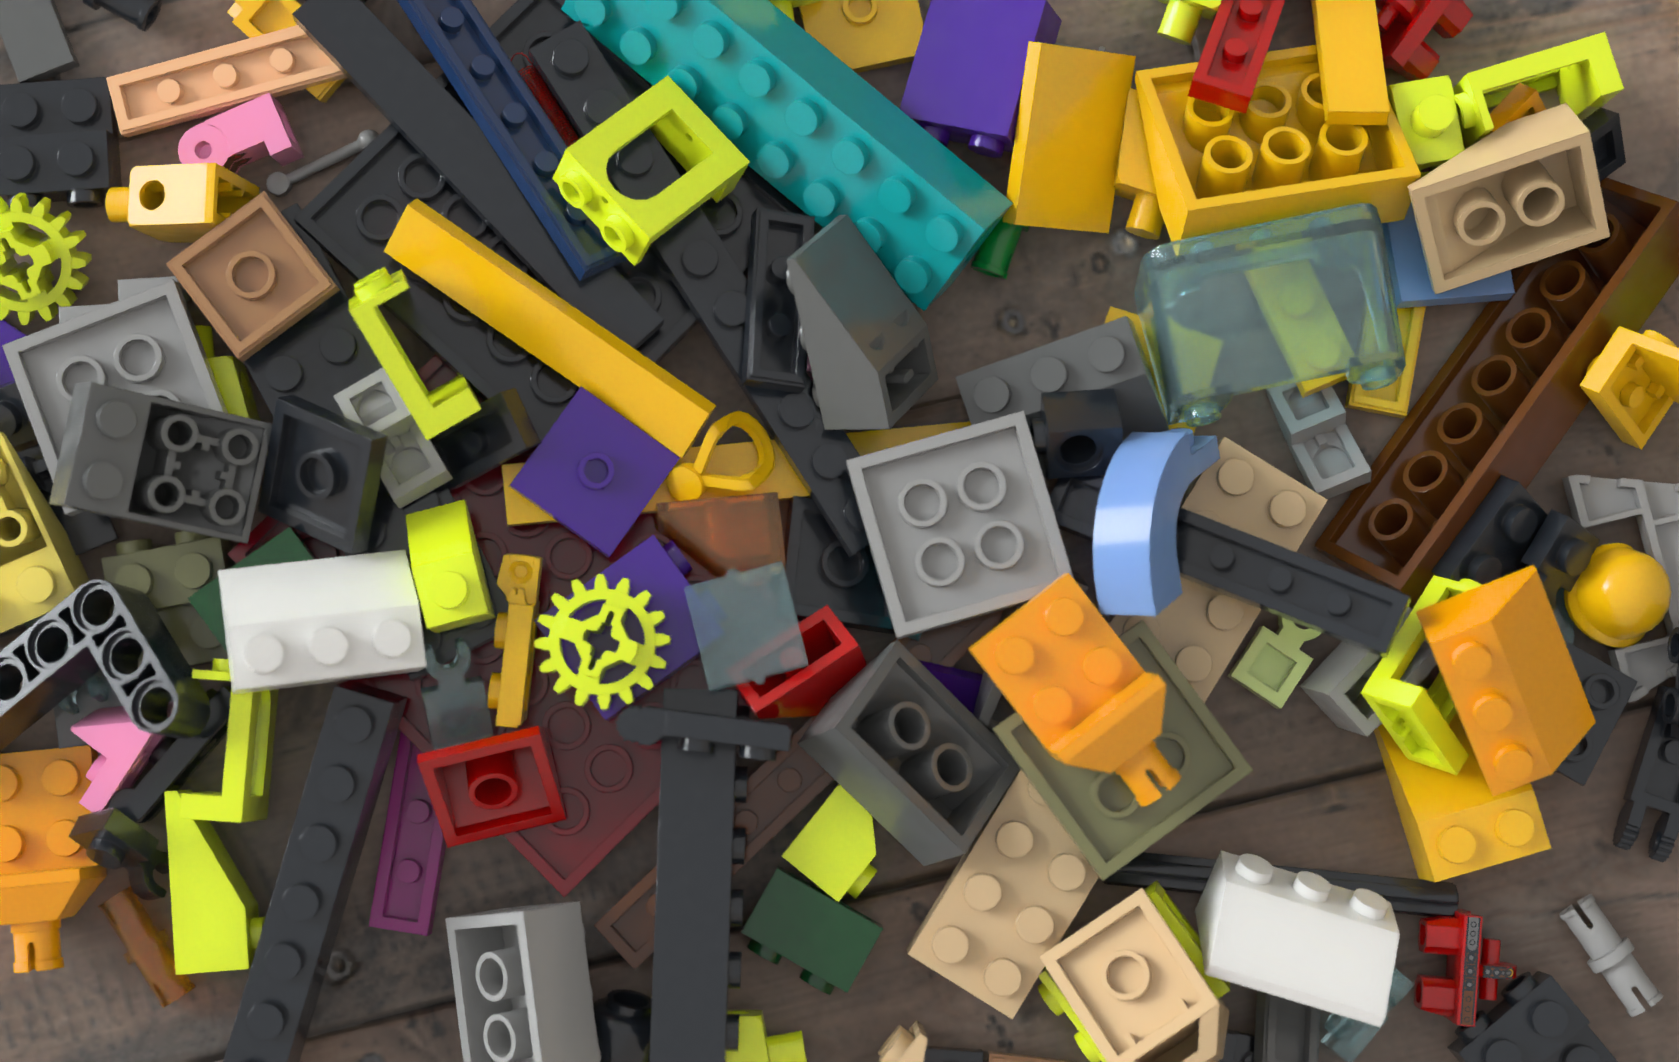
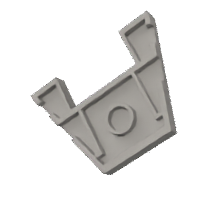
M1579 474L1563 478L1562 482L1572 519L1583 528L1635 516L1645 553L1663 566L1670 580L1672 592L1670 606L1663 619L1667 636L1608 651L1612 667L1638 681L1628 702L1637 701L1647 695L1649 690L1668 678L1675 677L1677 673V663H1672L1669 660L1667 647L1672 630L1675 627H1679V483L1646 482L1640 479L1597 478L1591 477V475Z

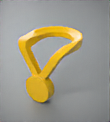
M738 410L727 414L714 422L709 428L695 463H680L669 473L667 486L670 493L680 502L692 503L703 496L708 487L736 491L756 489L770 476L775 467V452L771 439L760 422L749 413ZM733 426L739 427L753 439L759 455L758 466L755 470L740 477L705 473L716 443L728 429Z

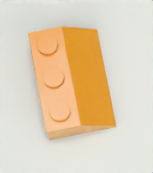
M1529 566L1415 611L1492 796L1553 774L1596 721L1535 566Z

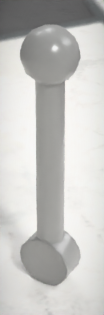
M363 130L356 141L288 174L274 172L267 178V189L277 197L286 196L290 193L293 184L363 151L379 135L373 130Z

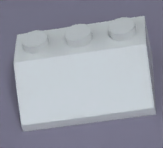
M405 549L218 570L232 695L418 672L427 666L419 603Z
M1220 851L1195 909L1205 975L1381 1027L1386 1017L1400 936L1391 902L1386 901L1381 895L1368 889L1352 891L1330 884L1326 879L1312 872L1300 871L1293 873L1274 867L1265 859L1253 854L1238 856Z

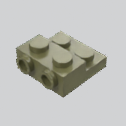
M180 531L174 534L175 545L153 548L152 539L131 540L115 545L116 556L101 558L105 581L135 588L142 591L150 599L190 667L212 663L213 658L228 659L227 652L188 598L218 577V570L230 569L235 565L234 561L228 556V553L232 550L231 540ZM114 604L112 605L110 610L111 617L114 611ZM144 651L139 656L138 668L142 664Z

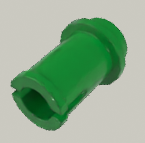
M1002 217L978 249L970 267L987 276L1006 280L1022 232H1027L1030 226L1005 223Z

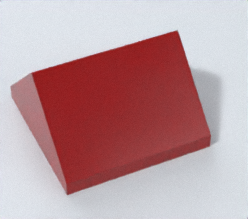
M535 726L417 754L418 766L448 848L566 820L564 803L546 727Z

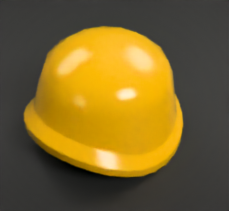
M1609 543L1597 546L1591 556L1589 565L1581 573L1570 592L1564 590V601L1569 617L1586 636L1602 645L1624 648L1638 643L1646 632L1652 630L1664 619L1670 606L1672 592L1669 577L1659 562L1627 544Z

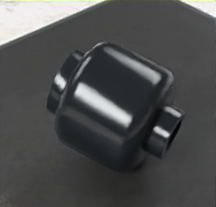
M616 989L610 991L607 997L595 1001L593 1007L601 1062H649L652 999L637 991Z

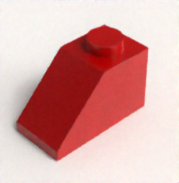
M826 605L725 672L758 719L817 716L828 699L867 664L859 644L830 607Z

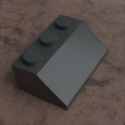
M1127 316L955 377L971 425L1024 411L1030 430V420L1040 418L1041 393L1114 388L1123 424L1122 442L1132 432H1163L1170 430L1134 322ZM1037 455L1043 477L1046 478L1047 473L1043 455Z
M898 640L890 643L828 699L797 743L923 866L965 854L1020 770V767L1004 745Z

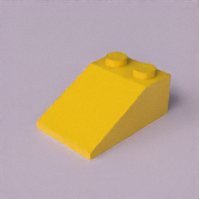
M1457 712L1449 726L1469 755L1458 775L1407 759L1383 724L1374 730L1419 879L1439 882L1551 849L1531 783L1492 796Z

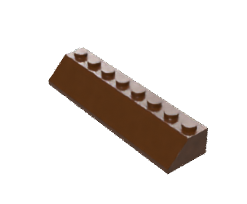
M1607 177L1600 182L1610 237L1512 269L1511 274L1515 294L1508 300L1489 301L1371 465V482L1356 487L1314 547L1347 572L1410 596L1408 607L1413 609L1434 576L1431 571L1500 476L1503 475L1518 481L1525 490L1589 402L1590 399L1580 387V383L1586 376V371L1591 361L1601 354L1617 328L1621 326L1638 333L1679 276L1678 201Z

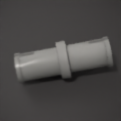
M1592 894L1577 900L1589 918L1590 924L1584 923L1572 904L1559 914L1560 918L1566 922L1589 955L1590 959L1587 964L1594 974L1601 972L1627 1009L1626 1012L1630 1017L1637 1016L1646 1011L1633 993V987L1639 989L1651 1007L1663 998V994L1660 990H1657L1631 953L1635 949L1628 937L1621 938L1595 902Z

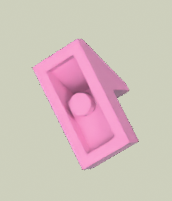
M173 701L169 702L167 717L171 715L173 710ZM123 706L97 709L72 725L70 730L101 754L86 774V778L92 781L79 803L92 813L109 809L110 800L117 791L134 786L148 764L150 756L161 744L165 736L139 730L131 721Z

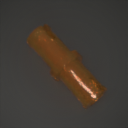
M131 886L98 906L99 911L103 912L127 950V953L122 956L128 965L136 964L159 1000V1005L162 1009L196 987L187 974L176 975L175 957L166 943L171 937L166 929L159 932Z

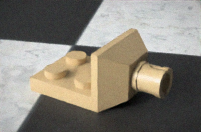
M1143 888L1039 957L1107 1062H1218L1223 1058L1230 1011L1223 1000L1213 993Z

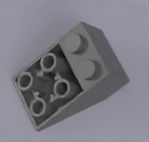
M839 215L786 259L788 265L787 284L790 292L795 296L801 322L800 342L803 349L808 353L813 375V399L820 408L825 430L890 429L938 380L928 326L849 216Z
M95 382L76 383L49 504L248 543L269 446L272 423Z

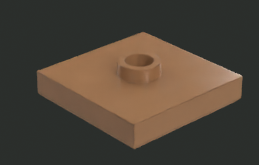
M265 191L166 263L224 342L242 363L340 291Z

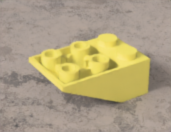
M0 432V634L46 615L82 584L90 581L79 556H76L65 529L4 432Z

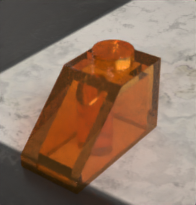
M778 492L656 504L653 514L654 528L669 540H672L679 548L719 580L735 579L737 587L763 586L772 583V575H780L786 564Z

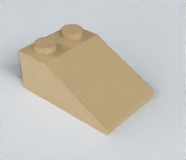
M1567 103L1506 123L1408 186L1430 283L1435 295L1610 237L1590 131Z

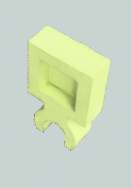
M1278 616L1279 629L1275 634L1265 626L1259 627L1228 674V677L1276 709H1281L1313 661V658L1301 651L1300 647L1304 641L1315 639L1321 632L1311 628L1301 629L1293 621Z

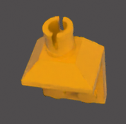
M1069 573L1061 575L968 648L1052 758L1066 765L1106 773L1114 771L1117 775H1120L1131 789L1141 807H1145L1162 797V794L1146 775V770H1148L1160 787L1164 786L1168 791L1180 781L1182 776L1176 768H1172L1156 747L1157 744L1154 741L1161 734L1166 684L1159 675L1143 670Z
M90 745L0 754V925L11 926L15 962L13 963L14 973L31 972L34 969L36 971H44L65 967L64 957H62L61 919L75 916L107 876L106 868L90 860L86 854L87 850L68 837L78 817L92 813L79 803L92 781L86 778V774L98 758V751Z

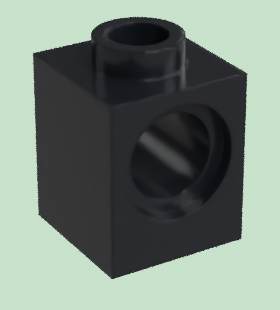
M1114 388L1041 393L1040 418L1030 420V433L1036 454L1043 455L1048 479L1106 474L1107 468L1123 439V424Z

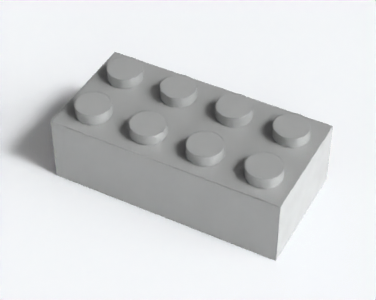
M580 901L506 907L445 918L463 1062H601Z

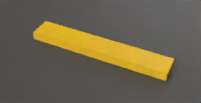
M418 198L406 206L384 250L386 254L575 385L586 389L682 458L690 450L716 408L714 403Z

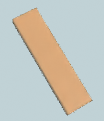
M296 25L107 77L106 80L120 134L128 138L227 111L267 93H270L273 97H278L315 85L344 79L347 76Z

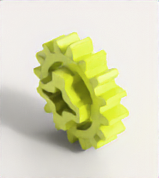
M18 193L12 198L9 208L7 202L0 196L1 321L12 310L18 311L21 325H28L34 319L36 310H38L40 316L46 322L50 321L58 314L57 304L61 307L71 306L77 300L75 293L71 289L82 290L89 281V278L77 269L85 267L92 260V254L77 251L76 245L87 235L84 230L69 232L65 225L69 222L72 214L68 210L60 213L57 217L49 213L51 199L47 197L39 201L35 207H29L26 193ZM28 224L38 227L46 234L31 229ZM17 253L19 256L29 254L34 263L32 265L28 262L18 264L14 259V254ZM61 258V274L57 284L53 287L52 282L55 278L50 269L53 261ZM4 286H7V287H9V288H12V289H14V290H17L18 293H15V292H13V291H11V290L5 288Z
M597 574L594 589L588 591L576 579L572 581V590L575 595L573 598L566 600L563 596L556 593L551 597L554 605L559 609L556 616H539L538 621L550 629L549 637L535 640L534 647L550 651L551 658L543 662L539 668L544 674L559 672L561 677L553 688L557 693L561 694L571 686L577 688L575 704L583 707L591 694L597 695L601 710H609L612 695L619 694L621 699L627 705L634 703V695L631 689L633 686L639 684L650 691L655 687L651 678L647 675L651 667L666 669L668 663L655 655L657 647L671 644L670 636L655 632V626L661 624L666 619L663 611H654L649 614L646 612L645 608L652 598V595L647 590L638 594L635 598L629 596L631 581L623 577L616 589L613 590L608 588L605 575ZM606 601L602 606L600 614L583 622L571 618L577 610L587 604ZM628 609L637 616L642 625L645 646L630 640L624 623L627 618ZM614 615L611 622L613 627L611 636L619 642V648L616 652L605 651L601 659H597L592 670L596 660L593 658L595 648L587 642L588 636L591 632L601 634L605 626H609ZM562 639L576 645L582 659L578 675L570 669L565 661L562 651ZM623 662L636 666L625 678L609 684H600L606 670Z

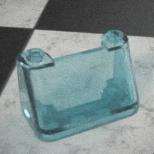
M1352 204L1173 241L1152 249L1141 260L1133 296L1168 425L1186 422V425L1189 427L1208 425L1221 418V410L1229 405L1232 396L1345 373L1349 383L1361 384L1363 390H1376L1394 383L1401 376L1406 366L1384 230L1377 207L1373 204Z

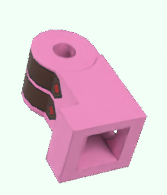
M270 93L193 126L184 133L178 146L179 160L182 164L217 163L237 174L240 167L268 155L282 166L304 158L282 104Z

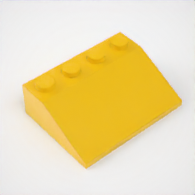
M1316 45L1267 52L1246 114L1188 96L1198 62L1136 71L1135 84L1159 209L1177 256L1405 219L1411 203L1408 186L1420 179L1421 173L1390 101V113L1386 125H1325Z

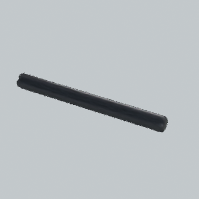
M1142 852L1104 881L1102 880V882L1107 885L1147 888L1157 880L1163 889L1167 891L1202 894L1217 859ZM1272 865L1293 873L1300 871L1312 872L1323 877L1330 884L1352 891L1356 889L1371 890L1381 895L1386 901L1391 902L1394 913L1430 917H1454L1455 911L1458 909L1459 893L1456 885L1450 882H1431L1419 879Z

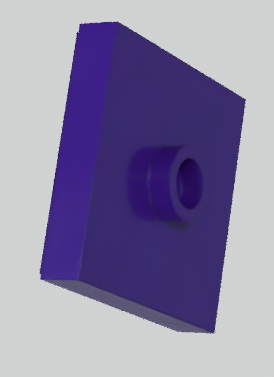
M580 387L509 487L602 554L610 557L680 457L586 389Z

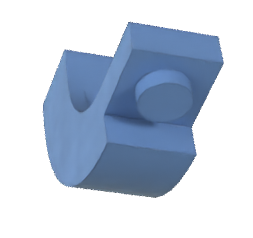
M1176 428L1163 432H1132L1118 447L1107 468L1102 483L1094 524L1093 566L1100 614L1157 616L1183 593L1176 551V526L1179 508L1190 483L1220 459L1217 436H1194L1193 430L1188 428Z

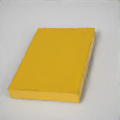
M1029 41L1006 197L1013 204L1004 214L1003 222L1014 225L1109 233L1116 189L1113 186L1118 164L1127 96L1132 85L1136 56Z

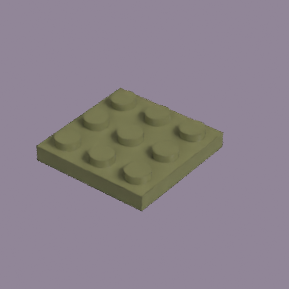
M1143 620L1118 637L1145 672L1159 675L1166 684L1161 734L1154 741L1172 768H1176L1182 777L1168 791L1164 786L1160 787L1148 770H1146V775L1162 794V797L1145 807H1141L1135 799L1134 793L1120 775H1117L1114 771L1106 773L1066 765L1052 758L1017 712H1014L992 728L1001 743L1103 881L1253 771Z

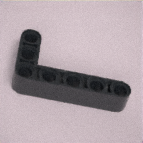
M96 579L82 584L0 651V751L100 670L103 671L131 721L139 730L147 733L179 739L192 738L200 734L207 726L210 718L211 704L199 680L192 678L191 667L150 599L140 590L113 582ZM114 604V611L112 617L109 619L110 610L112 605ZM68 642V649L65 654V646ZM144 651L142 664L138 668L139 656ZM23 679V685L20 690V684ZM173 699V710L171 715L167 717V708L169 702Z

